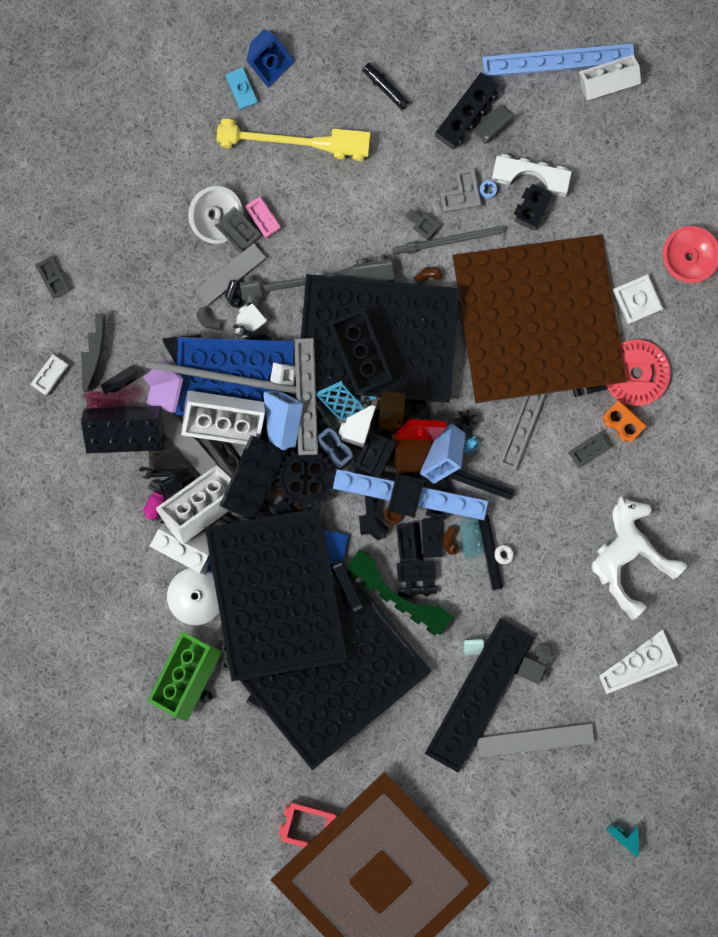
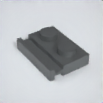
M235 206L220 219L221 221L218 224L214 225L240 253L261 235Z

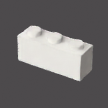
M634 55L579 72L581 90L587 100L641 84L640 67Z

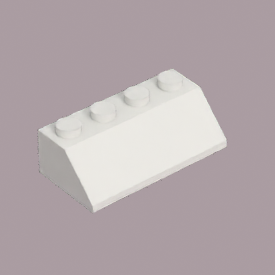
M187 391L181 435L246 445L250 435L260 438L265 415L264 402Z
M217 465L156 508L170 532L182 544L229 511L219 505L231 478Z

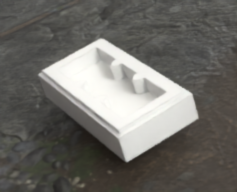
M52 354L30 385L47 396L69 365Z

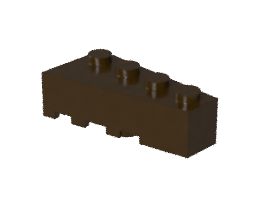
M382 391L381 396H377L376 413L379 414L378 435L390 438L392 434H397L401 429L406 393Z

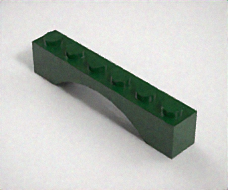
M360 549L346 567L349 570L347 573L355 580L358 577L364 581L363 585L371 591L376 589L380 592L378 595L387 603L389 600L396 604L394 608L403 614L407 611L412 615L410 617L411 620L418 625L421 622L427 626L425 630L434 636L436 634L441 636L454 617L439 605H418L395 594L383 581L375 560Z

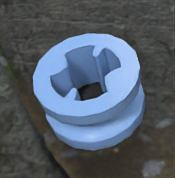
M490 180L484 181L480 186L481 196L486 199H491L495 196L497 191L496 184ZM486 185H488V187H489V185L492 186V187H493L492 190H491L492 193H491V194H489V192H488L487 194L484 193V190H485V187H484V186H486Z

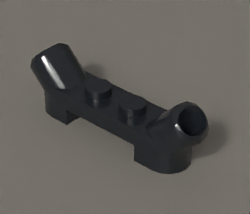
M354 459V469L356 474L366 476L372 475L368 472H365L355 467V464L358 459ZM365 496L366 515L359 516L360 534H370L378 541L386 535L389 529L374 516V511H378L377 499L373 500V497Z

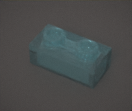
M474 519L460 520L464 559L477 558L478 553H481L480 542H476V534H479L478 523H474Z

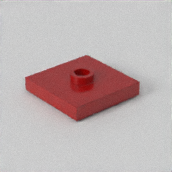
M409 419L397 432V439L434 441L446 429V421Z

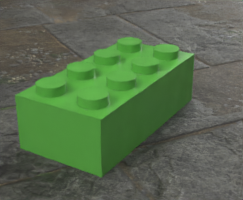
M182 631L147 701L175 718L188 721L222 651Z

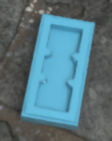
M243 67L225 75L240 111L258 103Z

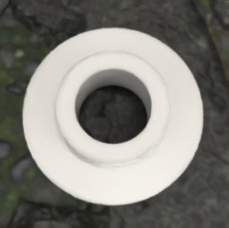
M501 545L496 548L494 557L498 563L508 564L513 559V551L509 546ZM502 551L506 554L505 558L501 557Z

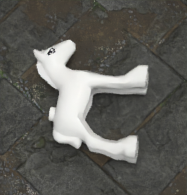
M621 496L612 513L617 538L609 546L604 544L597 551L600 555L593 561L591 568L600 578L602 584L609 582V591L616 598L621 609L627 613L631 620H635L647 606L640 601L632 600L624 592L620 579L621 566L633 560L638 554H641L673 580L688 565L683 561L664 558L655 550L647 537L636 528L635 520L650 515L652 512L651 506L631 501L627 498L624 499Z

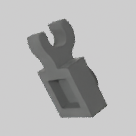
M410 209L405 216L415 223L412 229L426 240L430 238L439 226L426 213L420 217L414 210Z

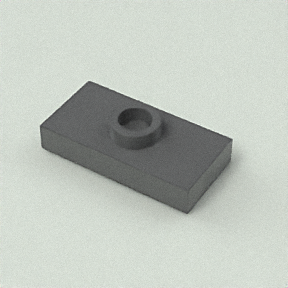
M600 431L569 451L568 454L577 468H580L611 447Z

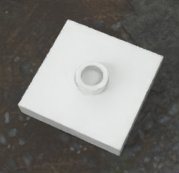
M648 274L612 290L627 325L663 310Z

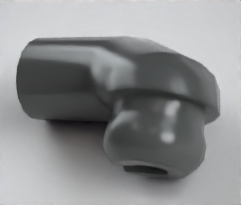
M199 308L196 316L201 325L205 328L220 330L221 321L211 319L207 308Z

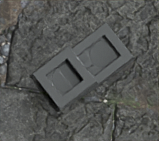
M52 256L35 264L53 299L70 290Z

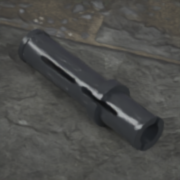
M370 62L361 70L373 81L372 84L378 86L401 111L410 103L385 78L386 75L384 73L381 74Z

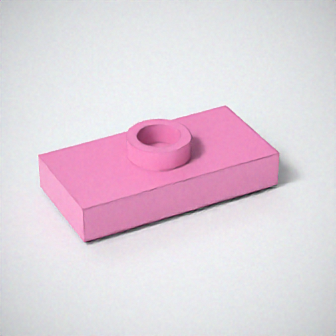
M260 196L244 206L266 239L282 229Z

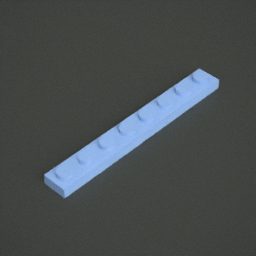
M633 44L487 56L482 58L483 72L487 77L592 68L634 55Z
M336 470L333 489L390 501L394 481ZM422 487L418 507L484 520L488 501Z

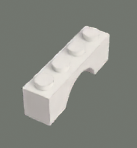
M506 154L496 157L491 181L510 185L518 176L529 174L539 178L543 182L545 189L553 193L552 195L566 196L571 171H568L566 167L556 166V168L549 167L547 163H530V160L524 158L516 160Z

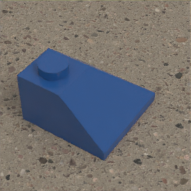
M265 29L251 41L246 60L268 88L295 62L277 37Z

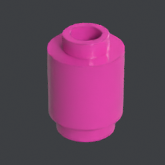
M153 492L152 496H149L142 511L145 513L144 517L155 521L156 518L160 520L161 517L157 516L156 508L166 501L163 495Z

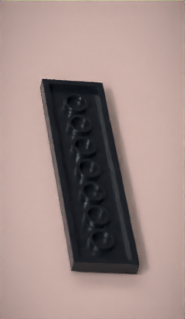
M499 618L424 754L459 773L534 637Z

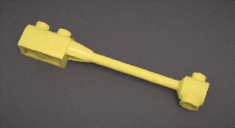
M222 119L221 124H218L217 143H221L220 147L232 148V144H237L240 139L307 145L330 152V154H334L335 159H345V155H351L355 161H364V157H368L370 132L332 129V136L304 138L242 132L238 125H236L235 120Z

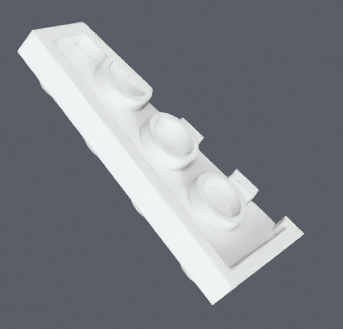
M661 630L599 676L606 695L678 666L664 631Z

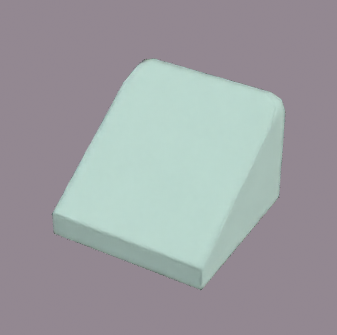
M464 640V654H480L484 647V640Z

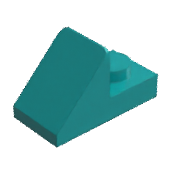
M610 823L606 830L637 858L639 856L638 827L635 825L624 836L625 831L616 824L614 827Z

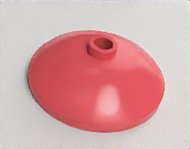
M686 226L679 228L668 237L664 244L662 252L664 265L667 271L681 282L698 283L704 281L718 267V242L710 232L701 227ZM686 254H691L692 260H688Z

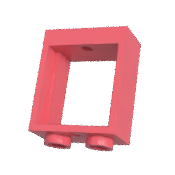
M292 801L291 805H286L284 816L287 817L286 824H281L279 835L282 836L281 841L305 847L309 843L308 841L287 836L294 809L326 817L325 827L336 817V813Z

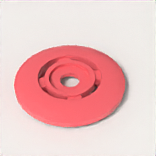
M637 339L621 343L627 382L606 385L608 391L617 400L619 399L624 404L631 406H643L654 402L664 393L670 380V366L665 354L656 345L645 340ZM652 364L655 369V378L653 383L650 382V379L652 377V369L650 366ZM634 367L642 370V376L638 379L633 378L631 375V370Z

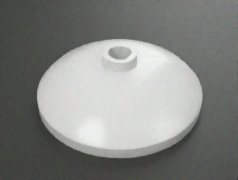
M222 186L206 187L195 195L189 207L188 217L190 226L197 237L205 242L214 244L228 241L214 225L218 224L221 221L220 219L234 206L243 215V208L237 195L230 189ZM211 210L213 211L212 217L209 216Z
M189 568L181 571L173 578L167 591V602L171 612L178 620L189 625H202L217 617L219 609L211 571L207 570L205 575ZM193 593L198 594L197 600L192 599L191 595Z

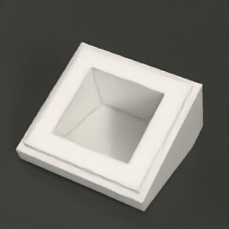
M273 363L270 381L277 384L294 385L295 366Z

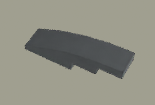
M103 313L95 314L96 333H88L89 352H81L82 388L85 393L91 389L102 356L105 336V315Z

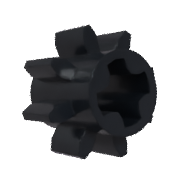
M469 409L465 414L459 411L460 418H454L455 421H458L456 427L462 428L463 432H465V429H469L472 432L471 426L478 424L473 421L476 414L471 416ZM462 417H464L465 419H470L469 426H467L466 424H461L463 420Z

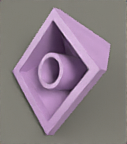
M163 360V361L161 362V363L170 364V362H169L168 360ZM152 369L143 377L150 386L147 404L161 406V409L175 413L183 378L179 373Z

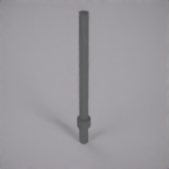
M502 225L414 243V241L408 242L406 245L393 247L392 252L393 255L407 252L412 254L416 253L417 250L505 233V229Z

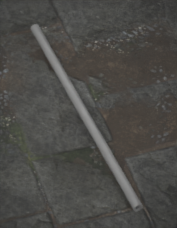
M146 360L145 368L296 394V386L277 384ZM338 399L339 402H345L343 399ZM348 400L347 403L354 404V401Z

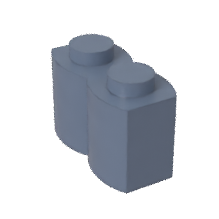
M327 428L318 435V447L329 455L330 461L337 468L341 469L353 458L351 450L340 442L339 436L334 430Z

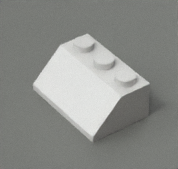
M371 405L348 417L346 423L342 422L339 430L342 442L361 448L364 447L375 413V406Z
M163 524L150 544V547L203 575H205L210 564L206 534L203 530L182 544L170 532L166 524Z

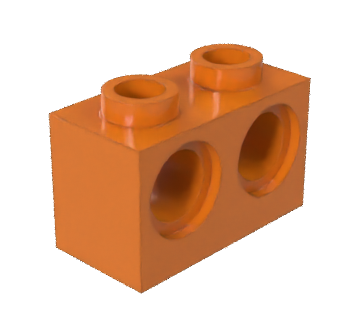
M619 399L602 416L605 419L603 423L610 429L614 427L619 432L617 435L624 442L628 440L631 443L647 426L641 418ZM619 411L622 418L615 421L611 418V413ZM633 424L636 427V431L634 433H627L625 426Z

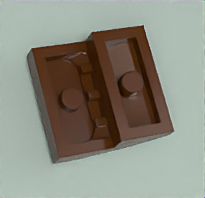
M392 434L390 437L391 441L397 443L393 457L397 473L404 475L420 472L432 447L431 441L397 439V434Z

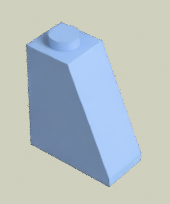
M281 391L264 392L268 441L281 450L296 447L303 403Z
M454 424L448 425L434 440L420 474L434 484L460 469L466 433Z

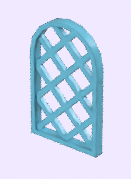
M342 381L316 392V396L340 419L347 420L348 417L358 413L354 412L355 408L361 409L360 411L363 410L362 402ZM331 391L337 392V396H336V395H330V392H331ZM340 392L347 393L346 397L339 396ZM336 398L335 402L328 401V399ZM338 399H343L345 402L338 403ZM347 401H354V404H347ZM336 405L343 406V409H336ZM351 407L352 411H346L345 408Z

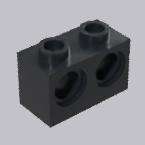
M534 184L531 185L530 189L526 187L521 197L525 200L522 206L517 205L513 214L516 216L514 221L535 231L553 193ZM537 194L540 196L541 201L534 202L531 196ZM529 211L533 217L526 219L523 217V212Z

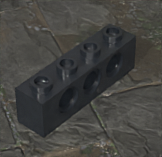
M480 72L437 129L435 137L451 149H454L455 146L460 147L465 140L464 134L467 130L469 132L472 131L476 125V118L478 116L482 117L488 109L486 107L488 102H493L498 96L499 92L497 90L499 85ZM482 94L485 99L478 101L474 96ZM465 109H471L473 111V114L471 116H467L463 113V111ZM456 123L460 124L462 126V129L460 131H455L452 128V125Z

